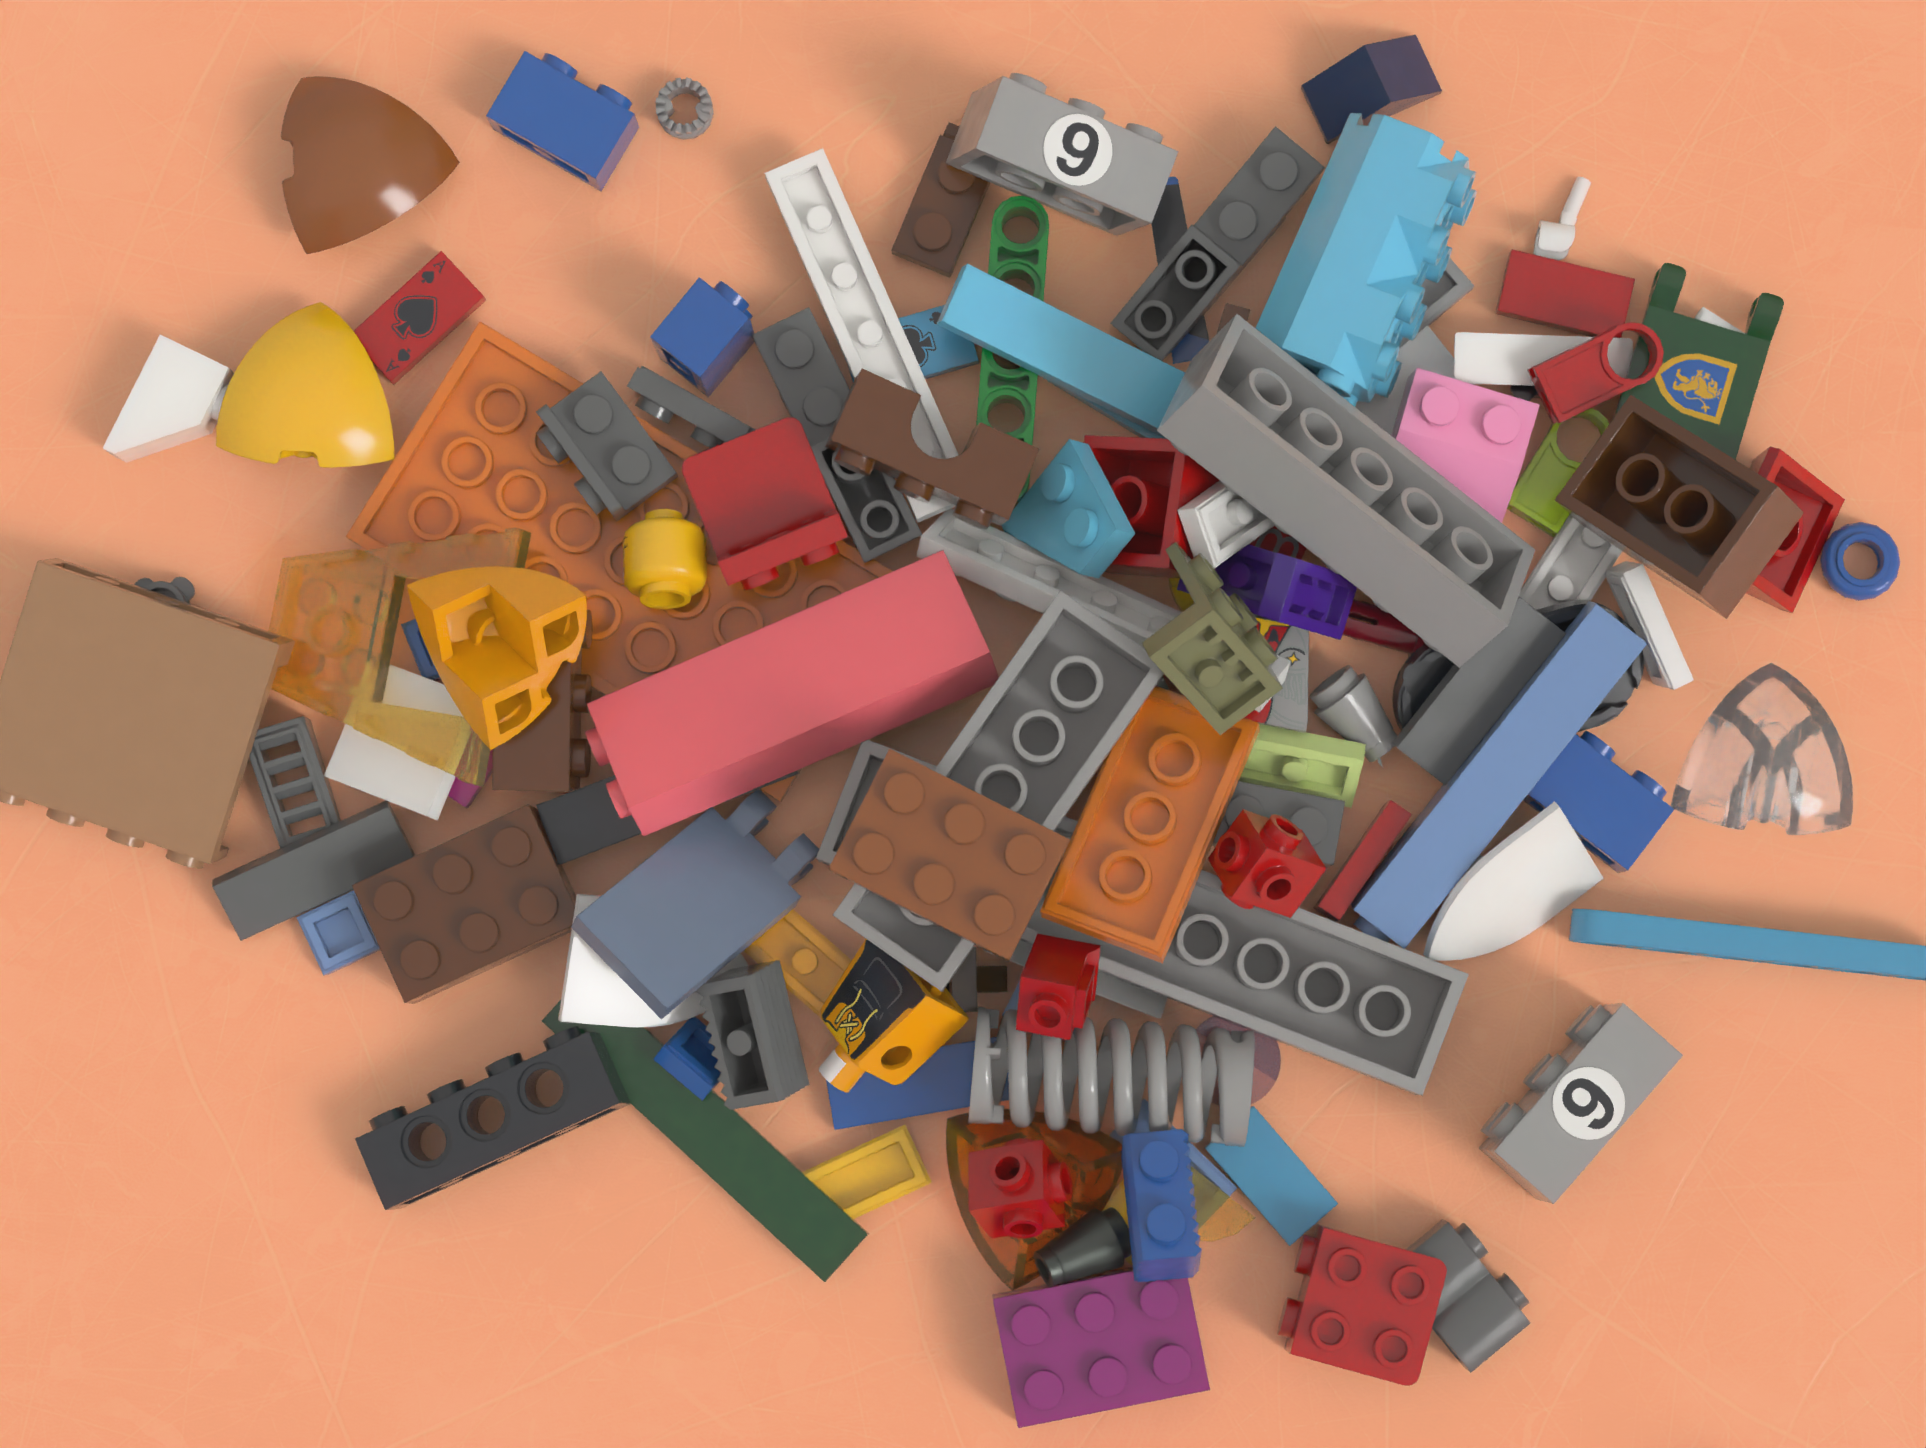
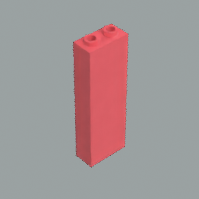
M942 550L587 703L595 727L585 731V734L599 766L611 764L616 779L606 783V787L620 819L632 815L644 837L989 688L996 683L999 676L990 650L945 552Z

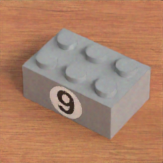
M1011 73L1009 78L1002 76L972 93L946 164L1021 196L1034 198L1042 205L1115 236L1152 223L1179 152L1162 145L1163 136L1160 133L1134 123H1128L1126 128L1104 120L1105 111L1097 105L1076 98H1070L1067 104L1046 95L1047 86L1044 83L1019 73Z
M1624 1003L1598 1005L1596 1008L1591 1005L1587 1007L1565 1033L1573 1040L1561 1055L1557 1053L1552 1057L1548 1053L1524 1079L1523 1083L1530 1090L1518 1104L1514 1102L1511 1105L1505 1102L1481 1129L1488 1138L1479 1149L1536 1200L1554 1204L1683 1056Z

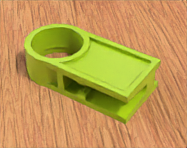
M1592 408L1572 417H1581L1591 421L1598 427L1601 435L1609 425L1608 419ZM1558 422L1550 425L1547 435L1518 479L1507 507L1508 510L1551 537L1558 534L1569 516V513L1555 499L1582 463L1568 459L1560 451L1557 444V431L1561 423Z

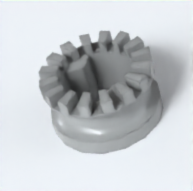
M687 77L686 79L675 78L676 80L667 82L665 87L659 91L658 98L655 101L656 114L662 128L672 137L682 140L694 139L704 134L711 125L714 115L711 97L706 87L704 88L698 81H693ZM680 94L694 95L700 100L695 107L698 119L692 121L693 123L677 124L669 119L674 113L671 101Z

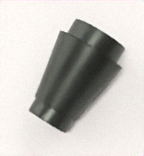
M1110 1207L1102 1212L1097 1208H1093L1045 1244L1043 1248L1034 1252L1033 1256L1038 1272L1044 1282L1049 1287H1053L1059 1283H1066L1123 1267L1124 1259L1132 1255L1129 1228L1115 1208Z

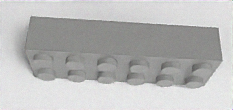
M1238 314L1192 358L1157 429L1179 452L1190 456L1218 478L1230 492L1245 499L1268 517L1280 531L1291 535L1319 557L1331 571L1346 578L1369 596L1381 610L1392 614L1420 636L1427 646L1443 654L1459 668L1508 626L1535 553L1533 547Z
M1060 590L934 771L1055 831L1159 683L1164 673L1149 658L1142 646ZM856 884L852 886L833 914L834 917L941 992H943L975 946V944Z

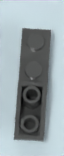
M1275 126L1194 225L1187 229L1110 324L1145 353L1163 361L1285 221L1286 215L1324 171L1325 167Z
M808 307L753 334L752 338L790 417L798 419L802 424L833 503L864 563L921 536L922 533L903 494L893 487L896 482L894 477L874 468L870 476L851 471L834 461L838 452L825 447L850 389L810 308Z

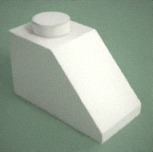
M159 335L103 449L114 457L128 463L212 434L218 422L223 397L234 372L230 368L163 335Z

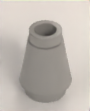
M1347 665L1328 677L1310 694V698L1317 705L1314 713L1345 740L1366 744L1365 757L1369 762L1376 761L1394 747L1392 742L1397 737V734L1393 731V726L1364 673L1357 675L1353 668Z

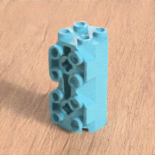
M1350 113L1256 325L1258 331L1354 407L1357 401L1370 403L1375 394L1388 398L1391 394L1402 366V362L1396 360L1403 337L1414 340L1427 309V305L1421 303L1425 288L1421 287L1425 279L1438 283L1442 278L1452 251L1451 247L1446 246L1451 228L1454 223L1460 226L1465 224L1477 194L1476 190L1471 189L1476 172L1470 170L1468 157L1456 151L1453 160L1450 161L1440 154L1444 144L1442 139L1431 132L1380 114H1373L1368 126L1363 125L1361 113Z

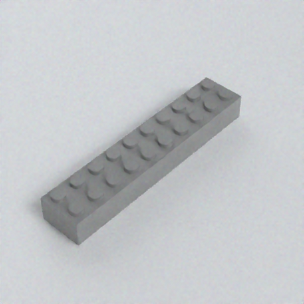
M871 740L861 743L816 856L819 862L830 866L889 747ZM896 751V752H898V753H900V754H902V755H904V756H906V757H908V758H910V759H912V760H914V761H916V762H918V763H920V764H922V765L928 767L929 769H931V770H933V771H934L935 768L937 767V766H935V765H932V764L927 763V762H925V761H922V760H920V759H917V758H914V757L909 756V755H907V754H904V753H902V752ZM1065 816L1054 832L1071 839L1078 821ZM1060 860L1020 939L1021 941L1033 945L1036 935L1039 933L1101 945L1098 968L1100 972L1414 1095L1423 1096L1467 981L1468 973L1299 907L1291 918L1256 906L1253 909H1244L1231 902L1223 894L1220 888L1222 882L1217 875L1201 870L1162 964L1041 917L1040 909L1061 863Z

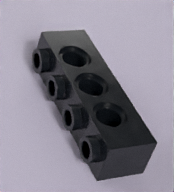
M579 1026L566 1029L545 1039L543 1043L547 1051L525 1061L521 1053L512 1054L486 1066L485 1070L488 1078L466 1087L463 1079L453 1081L429 1092L427 1097L430 1104L408 1114L405 1106H400L369 1120L373 1131L357 1137L355 1140L384 1209H402L630 1105L631 1102L601 1034L596 1032L582 1034ZM549 1070L556 1072L563 1082L562 1096L551 1107L543 1105L536 1094L538 1079ZM494 1097L502 1104L505 1118L502 1126L496 1132L490 1134L481 1127L478 1120V1111L486 1099ZM433 1123L441 1127L446 1136L445 1150L435 1160L428 1158L423 1153L420 1144L423 1131Z

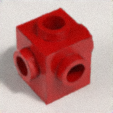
M1242 809L1227 832L1220 837L1215 849L1208 857V861L1222 882L1221 891L1231 902L1244 909H1253L1256 906L1289 918L1293 916L1327 869L1303 830L1299 829L1290 820L1277 814H1272L1267 818Z
M1025 1138L1014 1139L1006 1142L1002 1147L968 1152L969 1212L991 1239L1006 1236L1021 1239L1032 1238L1040 1235L1043 1230L1065 1227V1201H1070L1072 1198V1179L1067 1164L1064 1161H1058L1043 1139L1036 1141Z

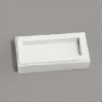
M1624 561L1606 570V579L1625 621L1634 629L1637 636L1648 643L1643 649L1644 665L1652 683L1675 690L1694 681L1644 565Z

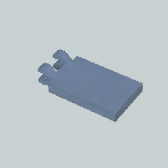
M760 789L749 795L726 820L713 807L709 808L578 914L571 928L661 1020L793 910L801 898L791 886L802 879L813 868L810 862L816 858L819 848L803 833L788 845L776 859L754 837L768 825L769 821L766 817L777 807Z

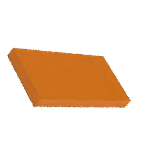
M1156 686L1101 766L1040 909L1041 917L1163 964L1260 731L1259 723L1243 718L1219 735L1185 696Z

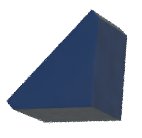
M1416 34L1363 45L1301 86V90L1326 144L1339 139L1350 113H1361L1363 125L1368 126L1373 114L1390 117L1442 92Z

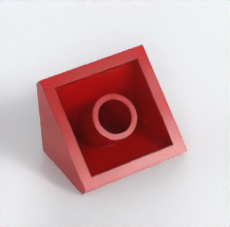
M1770 446L1753 459L1749 469L1777 485L1804 513L1746 594L1782 611L1793 613L1845 499L1784 451Z

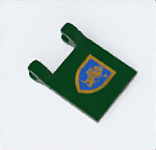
M1664 263L1655 273L1642 324L1654 330L1661 340L1664 352L1662 366L1656 376L1647 383L1637 385L1621 393L1614 417L1629 396L1632 395L1736 460L1768 349L1782 313L1784 301L1777 295L1761 293L1751 305L1745 334L1674 313L1673 311L1685 280L1686 270L1675 264ZM1639 335L1626 378L1635 379L1645 371L1649 362L1648 346Z

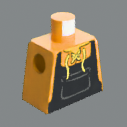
M865 939L821 1008L820 1019L839 1044L821 1064L819 1072L829 1083L845 1093H848L865 1072L892 1085L902 1084L969 1020V1017L946 987L941 992Z

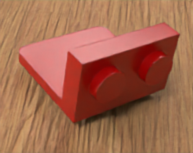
M785 417L689 456L682 464L683 476L716 553L717 561L727 586L740 581L744 591L766 584L780 576L776 566L798 557L801 558L804 566L827 559L840 552L836 542L848 537L802 424L794 417Z
M1317 1224L1314 1237L1303 1235L1298 1249L1294 1272L1304 1275L1298 1299L1287 1297L1281 1313L1277 1335L1287 1337L1284 1349L1289 1354L1400 1385L1410 1386L1415 1384L1420 1377L1447 1274L1445 1264L1438 1258L1347 1234L1341 1230Z

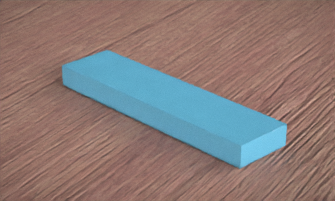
M968 263L961 268L937 322V325L1160 436L1163 435L1157 429L1185 372Z

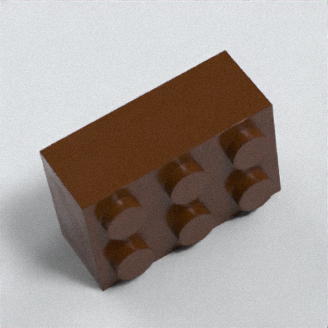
M1632 395L1623 404L1555 499L1559 505L1584 527L1726 619L1804 513L1777 485Z
M529 804L352 885L404 1003L409 1004L423 1001L570 933L576 903V894L562 864L558 865L537 809Z

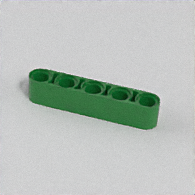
M1026 196L1010 197L1003 201L995 210L991 228L988 274L1003 282L1015 278L1024 280L1031 286L1034 292L1033 297L1044 301L1049 220L1044 207L1034 198ZM1019 216L1029 218L1036 224L1038 234L1027 243L1018 244L1011 242L1002 231L1003 226L1008 220ZM982 347L976 426L981 422L992 427L988 421V414L992 408L1001 403L1014 404L1023 413L1024 421L1018 429L1006 434L1033 445L1038 375L1023 367L1010 370L1002 368L995 362L993 352ZM1030 472L1015 507L1029 490Z

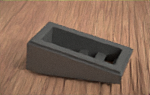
M302 716L259 729L249 757L280 848L340 822L341 819L329 779L324 776L326 769L311 720ZM298 740L301 751L270 760L267 749ZM306 765L309 776L277 785L275 774ZM312 790L315 791L318 801L285 811L283 799ZM323 814L326 826L292 835L289 824Z

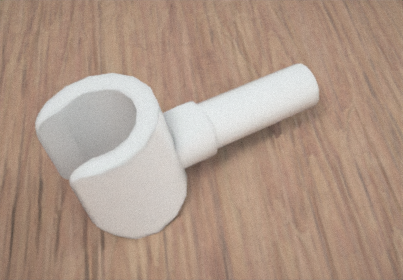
M1584 177L1576 178L1560 214L1559 223L1540 220L1535 238L1534 255L1554 260H1562L1567 256L1575 238L1577 215L1591 185L1588 179Z

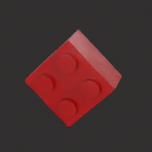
M1084 435L1083 443L1089 444L1135 532V535L1105 572L1181 579L1166 549L1177 542L1191 559L1194 557L1177 510L1220 480L1190 456L1179 452L1168 439Z

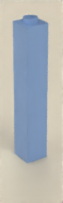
M1588 601L1565 630L1566 635L1448 783L1442 785L1365 882L1351 903L1353 910L1360 914L1354 925L1363 933L1389 942L1392 939L1405 949L1648 643L1598 604Z

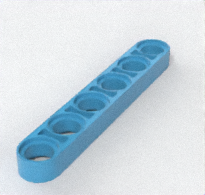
M1572 909L1569 941L1926 981V946L1602 910Z

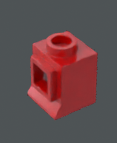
M1037 933L1020 977L1016 1030L1070 1040L1075 1027L1082 1029L1091 1003L1095 1001L1101 945Z

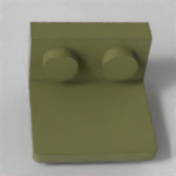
M1175 542L1166 549V552L1191 595L1194 604L1143 641L1142 644L1149 658L1221 735L1283 689L1270 666L1278 659V656L1264 636L1254 627L1258 622L1244 601L1236 593L1228 596L1220 588L1224 583L1209 561L1201 553L1191 559L1179 544Z

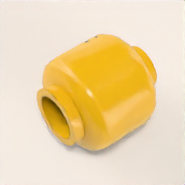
M672 509L653 510L645 514V520L636 522L625 531L623 538V582L633 595L640 597V602L643 605L655 609L679 608L690 603L691 597L704 588L707 578L706 537L697 524L683 519L682 513Z

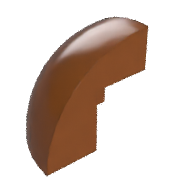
M306 77L300 79L288 102L282 125L281 139L290 142L293 147L294 174L292 177L283 180L282 186L292 225L306 254L324 251L351 242L393 221L431 194L460 163L440 134L419 114L394 97L371 86L336 77Z

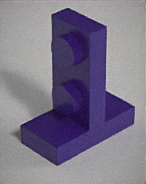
M1249 544L1216 567L1215 570L1224 583L1220 588L1228 596L1236 593L1253 614L1341 640L1357 587L1342 575L1328 568ZM1180 579L1177 590L1189 593L1182 579Z

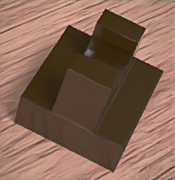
M973 947L947 984L946 989L965 1013L978 1012L977 993L1008 992L1007 966H977L976 947Z

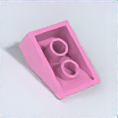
M1416 368L1407 379L1391 436L1502 523L1523 465L1540 404Z

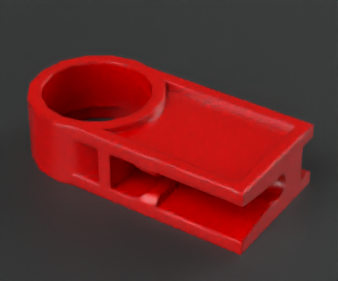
M1629 322L1613 326L1607 331L1527 369L1552 424L1572 418L1637 385L1647 383L1656 376L1662 366L1664 352L1661 340L1654 330L1644 324ZM1621 331L1636 333L1642 337L1648 346L1650 354L1648 365L1645 371L1635 379L1622 378L1609 365L1607 357L1608 346L1613 337Z

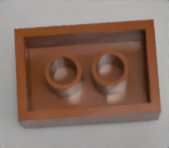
M889 748L828 869L832 873L1009 962L1070 839Z

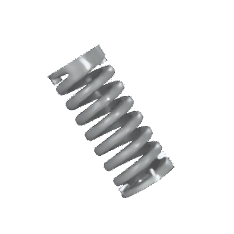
M978 1006L968 1123L1003 1124L1004 1106L1000 1104L1008 1073L1009 1109L1012 1123L1016 1127L1023 1128L1030 1125L1035 1114L1043 1075L1045 1121L1048 1128L1059 1131L1067 1124L1078 1075L1080 1126L1085 1133L1094 1134L1100 1130L1103 1123L1113 1074L1114 1126L1117 1134L1124 1136L1135 1132L1146 1078H1148L1150 1132L1171 1130L1182 1078L1184 1131L1189 1134V1142L1198 1143L1205 1136L1216 1077L1218 1076L1220 1125L1212 1124L1210 1143H1220L1226 1146H1245L1253 1085L1254 1031L1231 1030L1230 1034L1228 1030L1216 1027L1208 1035L1201 1055L1196 1029L1190 1025L1182 1024L1174 1031L1166 1055L1165 1038L1161 1026L1156 1022L1147 1021L1143 1023L1138 1031L1131 1056L1130 1033L1126 1022L1116 1018L1107 1022L1097 1053L1095 1028L1092 1020L1086 1017L1083 1028L1075 1027L1071 1039L1065 1040L1063 1054L1060 1038L1032 1033L1027 1055L1026 1032L1016 1030L1017 1010L1009 1009L1004 1013L996 1041L991 1043L990 1028H998L999 1010Z

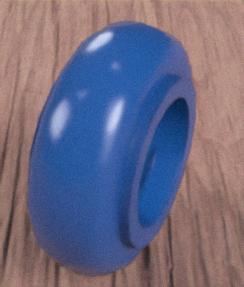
M1857 522L1846 524L1831 534L1823 546L1820 562L1823 576L1831 589L1845 598L1861 601L1874 599L1890 588L1898 576L1900 557L1898 547L1890 534L1877 525ZM1854 543L1867 545L1876 555L1877 569L1875 574L1868 579L1854 578L1844 567V551Z

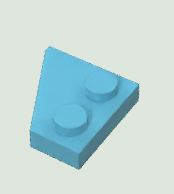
M1071 439L1066 442L1013 509L1009 520L1001 525L1004 532L1078 574L1094 578H1100L1135 535L1089 444Z

